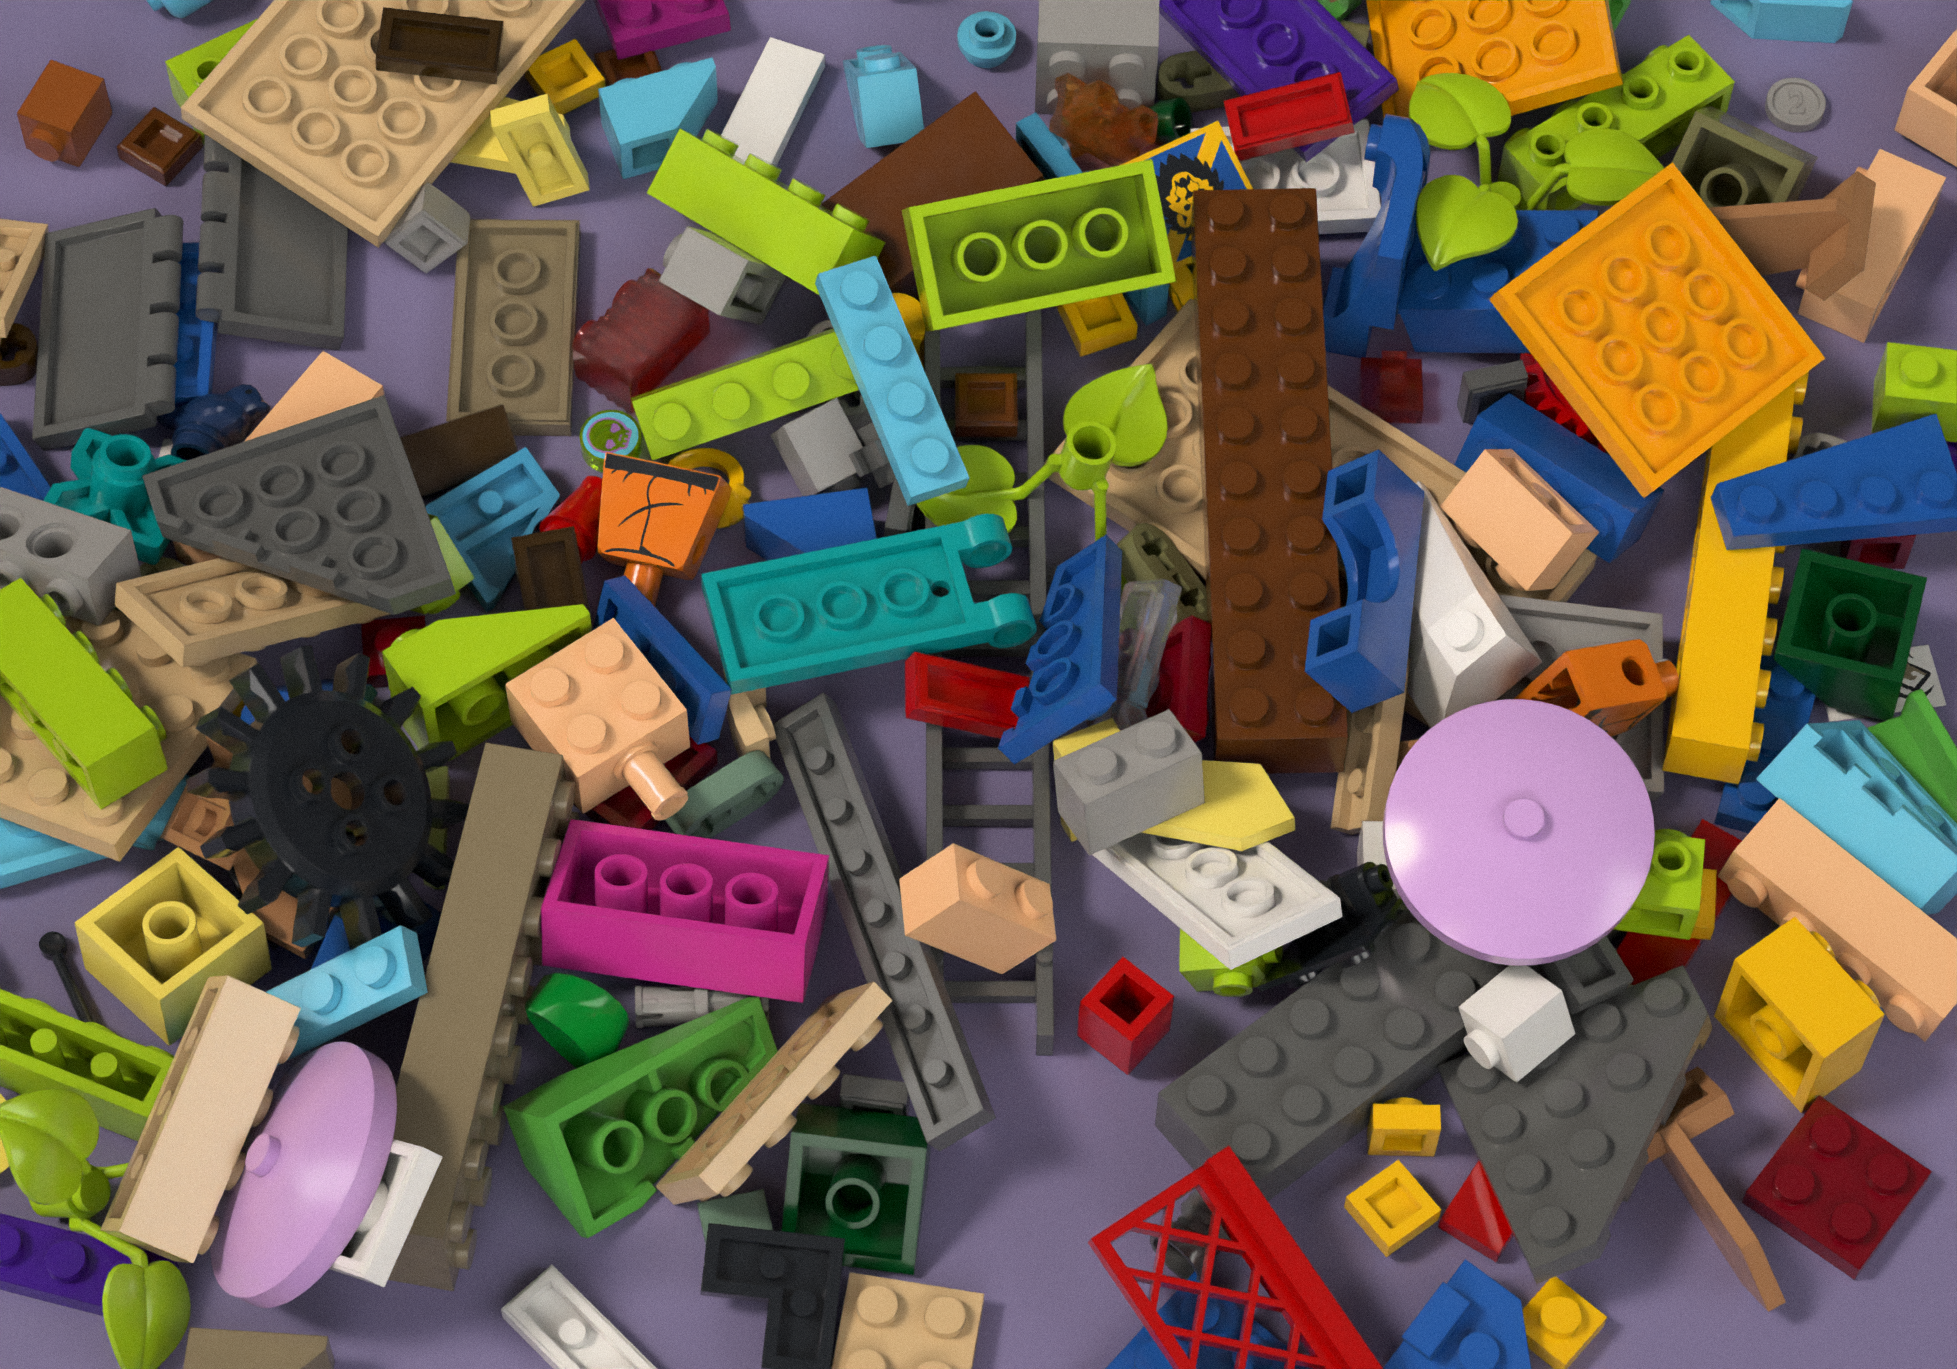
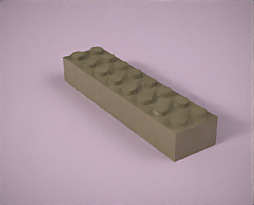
M485 742L425 974L428 993L419 998L396 1087L397 1114L393 1139L424 1147L443 1158L388 1278L390 1281L454 1291L459 1268L469 1270L473 1262L477 1230L470 1228L474 1207H485L489 1197L492 1168L485 1166L490 1145L500 1146L503 1139L507 1117L500 1102L504 1085H515L518 1078L522 1047L515 1045L519 1024L530 1025L531 1023L526 1014L525 1004L536 987L529 985L534 965L542 966L541 906L570 820H579V813L572 811L575 782L566 781L563 755Z

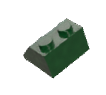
M1802 548L1774 660L1828 707L1885 721L1892 719L1908 662L1927 577Z
M800 1103L796 1115L797 1122L791 1131L782 1231L845 1238L842 1266L914 1275L931 1145L926 1142L918 1118Z

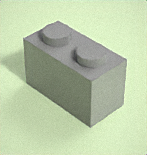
M687 226L683 234L676 236L669 244L663 257L665 270L659 282L720 316L762 325L786 275L717 234Z
M1170 709L1053 761L1058 813L1089 856L1205 803L1202 753Z

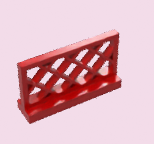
M1230 1146L1225 1147L1207 1159L1202 1166L1088 1241L1089 1246L1173 1369H1196L1200 1344L1237 1352L1234 1369H1245L1247 1355L1285 1362L1284 1369H1295V1365L1313 1369H1383ZM1194 1189L1197 1190L1212 1212L1208 1235L1171 1228L1175 1201ZM1163 1210L1161 1225L1145 1222ZM1220 1225L1231 1240L1218 1238ZM1130 1231L1159 1237L1153 1272L1126 1267L1111 1244ZM1168 1240L1206 1248L1200 1283L1162 1275ZM1216 1250L1242 1255L1251 1269L1247 1293L1210 1285ZM1137 1282L1150 1284L1148 1298ZM1260 1283L1270 1298L1258 1295ZM1160 1287L1198 1295L1192 1330L1164 1323L1156 1311ZM1208 1297L1245 1305L1239 1340L1202 1333ZM1256 1307L1280 1312L1290 1325L1287 1351L1250 1343ZM1176 1339L1190 1342L1187 1355ZM1299 1340L1310 1356L1297 1353Z

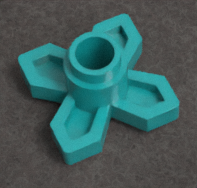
M86 428L71 454L70 469L79 480L52 484L43 501L131 530L138 560L155 565L161 559L170 539L162 536L143 475L187 460L169 454L155 459L147 443L136 436L127 434L113 436L92 428Z

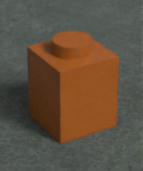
M50 60L18 110L17 117L26 149L31 150L36 156L51 162L60 160L80 167L113 113L104 78Z

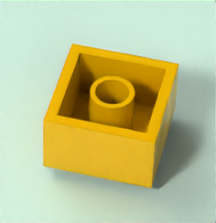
M1796 917L1790 919L1734 959L1714 1015L1800 1113L1807 1110L1819 1095L1821 1097L1826 1096L1861 1070L1885 1016L1880 1009L1879 1001L1874 992L1864 982L1853 980L1835 960L1834 952L1829 943L1819 933L1815 931L1809 932Z

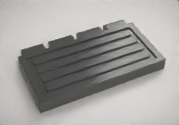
M205 134L203 169L206 173L203 175L201 220L204 223L200 225L198 270L201 274L197 277L196 317L203 321L218 323V333L340 350L344 339L348 228Z
M156 208L46 233L32 439L43 451L76 444L86 428H92L114 436L156 427V416L174 411L176 368L173 365L177 362L179 317L176 313L180 309L182 268L178 262L182 260L184 221L181 217L176 215L162 216Z

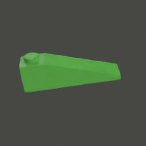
M749 996L559 1075L503 1106L525 1167L578 1234L588 1239L641 1208L657 1191L653 1186L654 1183L676 1159L680 1160L695 1143L694 1140L719 1112H723L778 1050L759 997Z

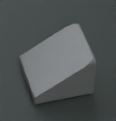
M427 182L421 187L384 243L427 274L468 243L470 214L431 183Z

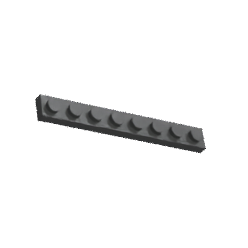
M821 693L773 723L776 741L818 853L829 855L828 880L867 984L875 982L893 1000L879 1016L926 1142L938 1151H942L994 1120L996 1116L930 945L905 936L899 882L903 875L837 704L825 693Z

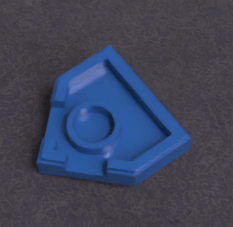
M1465 1259L1447 1284L1442 1282L1402 1335L1403 1342L1383 1367V1369H1531L1522 1302L1518 1297Z

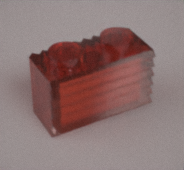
M647 268L644 276H639L637 282L633 279L625 282L617 291L612 302V308H608L605 315L600 316L598 321L594 319L587 321L577 332L572 344L576 377L580 382L585 381L589 388H595L598 394H604L607 400L613 401L617 407H623L627 414H632L635 411L631 397L655 390L710 333L709 309L659 282L662 274L653 268Z

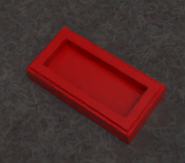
M1341 72L1224 100L1233 147L1239 161L1355 133Z
M914 652L905 661L906 718L1001 739L1004 731L1010 728L1015 729L1019 717L1011 710L1016 691L1025 686L1029 687L1030 677Z

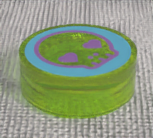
M603 410L591 415L581 427L579 435L581 454L584 461L594 470L603 473L606 452L640 458L642 453L641 429L638 422L626 412Z

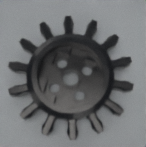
M312 645L301 646L280 658L289 700L287 701L283 699L259 663L240 672L229 680L255 718V721L249 725L222 706L200 717L195 729L233 753L230 769L221 767L207 768L186 779L187 793L205 798L229 800L234 825L214 833L200 846V849L205 859L228 857L244 848L260 870L256 878L246 887L237 905L246 914H250L277 900L282 890L297 898L298 904L293 926L292 944L300 947H305L325 938L330 907H340L349 948L352 950L382 935L373 900L375 896H378L398 926L401 925L412 929L424 924L433 916L407 877L413 872L436 888L449 883L455 861L428 843L431 827L445 829L466 820L469 804L452 799L431 798L426 773L442 767L458 752L453 741L431 742L416 751L411 741L402 731L401 726L413 714L421 698L417 690L411 687L382 703L380 709L365 701L364 694L370 657L360 653L337 664L333 691L323 690ZM343 745L347 748L348 751L351 750V754L344 749ZM303 776L307 777L312 783V793L308 792L304 787ZM332 778L343 781L349 788L352 796L350 810L340 807L334 801L331 794ZM346 827L354 833L355 845L348 840Z

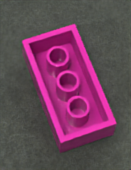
M571 819L541 906L542 966L803 1003L828 912L829 855Z

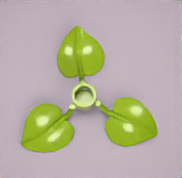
M1435 74L1417 81L1409 103V118L1421 126L1430 145L1446 150H1460L1475 142L1479 152V187L1463 176L1444 175L1427 183L1419 194L1416 206V227L1424 254L1434 271L1459 260L1485 255L1505 246L1516 233L1518 224L1516 210H1536L1555 184L1564 177H1567V191L1574 199L1596 206H1613L1664 169L1662 164L1641 142L1625 132L1609 128L1585 130L1568 140L1564 150V157L1567 163L1556 165L1532 197L1525 201L1520 190L1515 185L1503 181L1491 182L1490 145L1486 137L1505 133L1508 131L1511 123V110L1508 102L1494 86L1484 80L1466 74Z
M1137 365L1113 371L1079 389L1070 398L1064 411L1063 428L1067 438L1061 454H1051L1048 457L1047 463L1023 485L1013 488L1015 481L1014 470L1001 454L992 448L982 445H964L957 447L969 475L966 487L916 503L917 506L936 526L962 522L981 514H997L1004 519L1007 532L1009 533L1017 521V510L1013 501L1025 499L1054 472H1059L1061 478L1069 487L1080 491L1091 489L1094 492L1095 541L1107 534L1106 492L1109 483L1105 478L1111 463L1118 466L1132 467L1149 462L1159 454L1167 437V416L1158 392L1153 365ZM1121 573L1119 633L1154 637L1164 631Z
M65 1089L35 1090L1 1103L0 1138L14 1179L22 1192L28 1197L32 1209L42 1217L69 1218V1228L71 1231L85 1232L126 1255L131 1260L132 1264L123 1263L116 1265L107 1276L102 1297L105 1327L121 1369H157L175 1350L187 1329L191 1308L187 1283L180 1270L173 1263L157 1260L148 1264L147 1255L142 1249L101 1231V1226L90 1221V1218L101 1211L109 1201L111 1192L109 1179L123 1177L129 1163L99 1167L91 1165L86 1160L97 1145L99 1124L94 1110L88 1101L73 1091Z

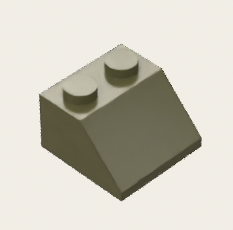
M1709 106L1695 112L1672 162L1706 206L1711 208L1797 201L1818 157L1713 106Z

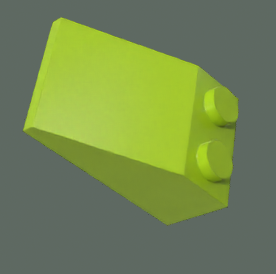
M583 604L442 619L433 622L421 630L412 629L400 635L392 643L391 647L382 651L391 697L411 687H414L421 695L413 714L402 725L418 749L431 742L453 741L458 753L449 760L451 761L512 726L505 684L591 632L592 626L589 611Z

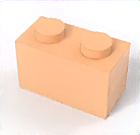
M1485 449L1440 506L1455 521L1452 526L1459 537L1474 548L1484 549L1498 563L1495 567L1498 575L1510 586L1520 591L1554 589L1599 533L1512 449Z
M951 844L899 879L905 936L999 974H1004L1057 940L1049 883L957 844Z

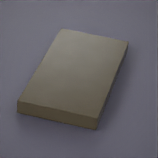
M470 219L468 243L457 251L446 421L503 404L513 436H571L581 240L580 220Z

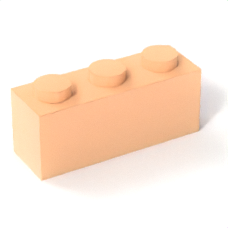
M1879 149L1868 170L1860 166L1856 169V171L1876 182L1864 270L1825 301L1805 289L1808 268L1801 270L1796 282V287L1804 290L1797 314L1862 343L1867 339L1931 220L1946 177L1882 149Z

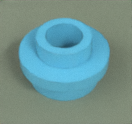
M989 11L974 13L964 19L958 28V47L965 58L974 66L980 68L997 67L1005 62L1013 52L1016 45V30L1011 21L999 13ZM982 35H991L992 37H982Z

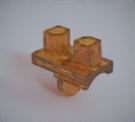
M1069 73L1055 79L1054 88L1058 93V103L1049 123V131L1067 141L1072 158L1089 153L1114 167L1139 157L1141 149L1156 142L1158 115L1153 110L1144 105L1129 109L1120 104L1114 87L1100 79L1086 84Z

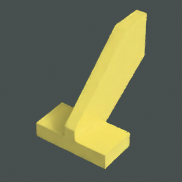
M548 94L524 101H518L505 96L494 110H490L488 118L451 161V163L516 174L533 207L590 190L588 172L571 141L569 125L564 115L557 113Z
M1113 718L1055 739L1052 741L1054 760L1115 734L1120 730ZM1202 760L1205 803L1141 833L1244 851L1295 831V817L1261 764ZM1060 815L1061 825L1070 841L1078 840Z

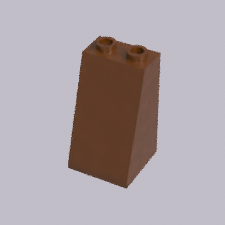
M975 91L821 203V205L833 212L838 203L869 219L870 221L865 231L886 242L878 257V262L891 293L907 294L920 302L902 215L903 209L1044 181L1045 178Z

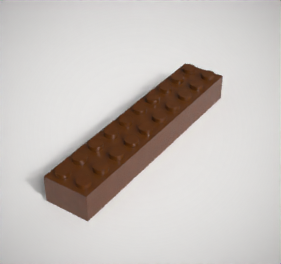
M1316 188L1193 190L1191 249L1208 623L1211 624L1210 654L1212 662L1210 667L1214 761L1261 764L1267 774L1343 772L1348 742L1346 707L1305 672L1310 620L1341 608L1337 544L1322 520L1327 474L1329 470H1332Z

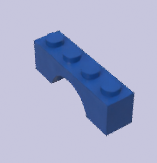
M1379 449L1328 471L1322 520L1333 536L1341 553L1347 575L1348 597L1346 606L1310 620L1305 672L1351 713L1405 692L1424 491Z

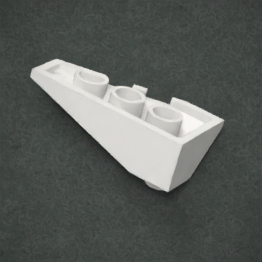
M1418 481L1416 484L1424 491V502L1408 658L1411 660L1407 689L1430 728H1432L1455 712L1473 705L1495 701L1542 663V660L1427 487Z

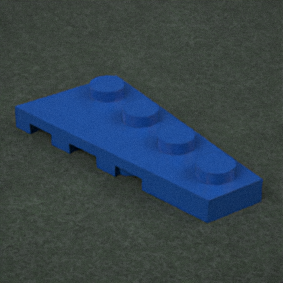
M1937 414L1717 483L1710 497L1726 550L1957 531V473Z
M1107 534L1056 568L1039 620L1047 630L1041 635L1036 644L1031 646L1025 663L1033 671L1029 687L1025 686L1016 691L1011 710L1019 718L1015 729L1010 728L1003 732L998 749L1014 765L1081 722L1099 718L1117 700L1122 550Z

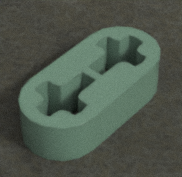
M756 750L749 752L688 789V800L685 805L673 816L665 819V821L675 834L711 839L771 800L783 785L784 777L764 751Z

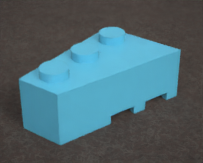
M1860 720L1806 724L1756 778L1778 799H1782L1925 914L1939 913L1957 894V823Z

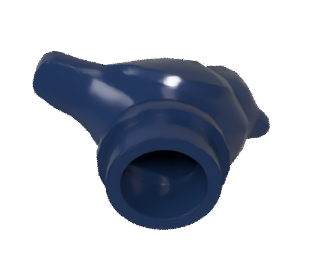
M242 384L232 388L225 394H206L195 398L179 407H175L171 413L156 416V420L162 426L175 430L172 436L173 446L170 452L171 455L188 461L243 442L250 433L251 425L262 415L268 413L270 406L264 401L256 388L251 385Z

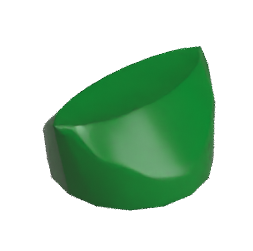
M552 973L544 975L525 1004L526 1014L533 1026L575 1068L617 1052L629 1026L628 1013L617 999L592 982L570 974Z

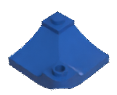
M1385 114L1383 125L1371 124L1364 157L1366 161L1375 162L1372 187L1376 188L1381 195V208L1363 243L1345 269L1333 267L1328 289H1322L1326 352L1366 359L1373 326L1394 330L1397 314H1400L1398 307L1417 229L1416 206L1419 194L1427 184L1430 166V146L1421 126L1411 118Z

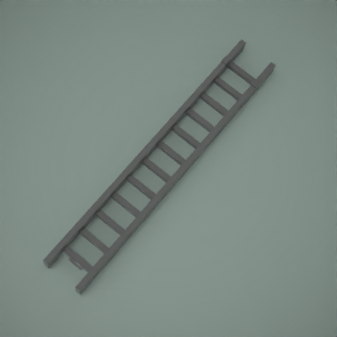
M1041 309L1025 313V367H940V329L925 331L924 371L939 406L940 388H955V373H1017V388H1026V420H1018L1017 437H955V419H945L954 441H1026L1027 472H1014L1015 481L1013 488L1023 485L1044 466ZM1044 482L1027 496L1028 526H1014L1011 532L1008 533L1012 547H1028L1029 580H967L973 602L989 601L994 597L1008 593L1025 595L1029 600L1037 625L1035 635L1020 645L1008 648L993 647L986 642L928 655L941 658L1028 657L1031 646L1036 644L1041 635L1047 630L1039 622L1046 602ZM925 516V529L937 527ZM940 587L938 590L933 591L932 593L936 596L943 597L946 596L949 593V591L946 588ZM1030 669V681H1031V678H1032V675H1033V671ZM926 723V861L943 850V827H1032L1033 863L1002 864L1049 883L1051 891L1049 743L1014 765L998 748H942V726ZM942 769H1032V805H943ZM1053 943L1034 954L1035 981H944L952 1003H1035L1036 1056H1053ZM930 946L944 981V951Z

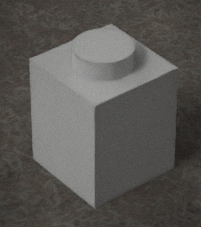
M837 398L783 425L770 435L802 496L853 490L861 485L856 477L858 473L849 454L863 448Z

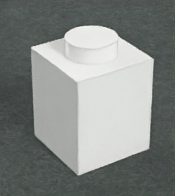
M1509 965L1458 1007L1467 1032V1036L1464 1037V1044L1472 1057L1486 1069H1491L1495 1066L1516 1083L1575 1035L1562 990L1527 965Z

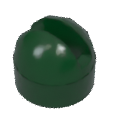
M1181 97L1161 100L1150 106L1145 114L1147 122L1144 124V131L1149 140L1159 146L1189 134L1190 129L1193 128V117L1190 107Z

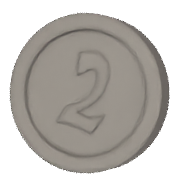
M1785 78L1776 82L1769 89L1765 101V111L1769 120L1780 129L1789 132H1805L1816 127L1822 120L1826 107L1822 91L1814 83L1802 78Z

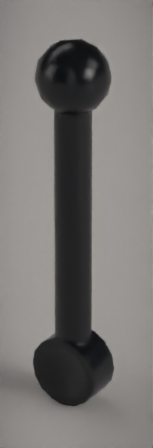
M53 931L44 934L39 941L41 954L45 959L53 961L78 1019L85 1023H97L91 1015L66 960L67 944L62 934Z

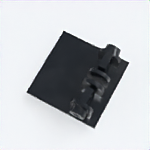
M1366 862L1341 874L1330 876L1327 881H1319L1340 898L1342 917L1293 940L1284 951L1281 962L1275 963L1257 986L1261 992L1285 982L1289 988L1299 987L1309 982L1327 966L1339 962L1342 968H1348L1365 960L1375 951L1376 946L1373 942L1382 931L1398 920L1399 914L1397 910L1403 903L1397 890L1392 889L1393 881L1385 864L1376 865L1373 862Z

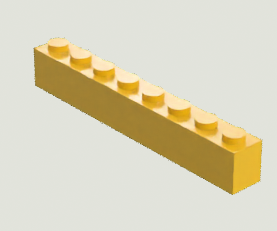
M1809 371L1706 450L1676 665L1679 686L1677 693L1672 696L1662 771L1739 784L1746 760L1758 761L1763 740L1764 724L1753 722L1755 707L1764 709L1771 677V671L1760 669L1761 656H1771L1777 630V619L1766 616L1768 603L1775 605L1778 603L1784 574V567L1773 566L1774 554H1783L1786 545L1726 550L1710 497L1717 483L1786 462L1787 453H1797L1803 418L1792 416L1793 405H1803Z

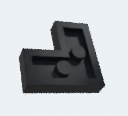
M708 1223L700 1295L768 1303L761 1369H831L845 1238Z

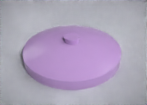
M1504 699L1473 705L1455 712L1429 729L1413 745L1395 774L1388 793L1382 826L1383 848L1391 879L1401 899L1415 918L1438 939L1464 954L1496 964L1513 966L1546 964L1566 959L1586 950L1609 934L1631 909L1645 883L1652 861L1655 838L1654 817L1646 786L1634 763L1621 746L1603 729L1573 711L1557 705L1525 699Z
M333 1042L314 1050L296 1063L272 1089V1102L266 1116L257 1127L251 1126L241 1149L242 1152L246 1153L243 1172L236 1185L230 1191L224 1190L214 1215L219 1217V1227L210 1246V1254L216 1280L229 1295L259 1308H272L288 1303L304 1293L323 1276L353 1237L374 1198L383 1176L396 1124L397 1093L395 1081L391 1070L382 1058L353 1043Z

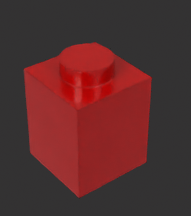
M1122 956L1080 1001L1077 1036L1125 1074L1129 1075L1170 1031L1174 995Z

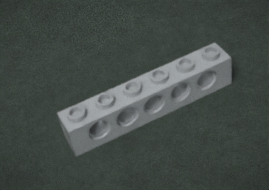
M0 487V589L22 578L38 597L48 594L54 600L63 616H72L100 625L116 607L114 605L116 583L142 577L131 530Z

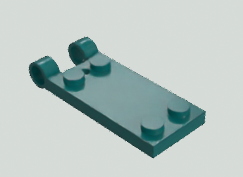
M981 514L962 522L702 573V590L727 683L732 689L731 695L908 659L914 652L933 654L986 642L993 647L1008 648L1028 641L1037 631V625L1028 598L1023 594L1008 593L994 597L989 601L974 603L962 566L964 562L965 565L971 568H987L999 564L1009 557L1012 552V545L1004 519L997 514ZM940 587L946 588L949 591L943 597L936 596L932 592Z

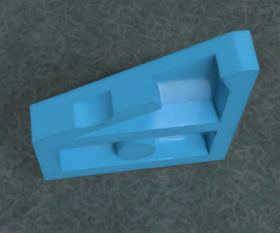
M525 447L425 506L428 514L438 517L475 579L469 582L467 586L486 613L495 608L516 575L511 538L539 533L541 521L560 505V494Z

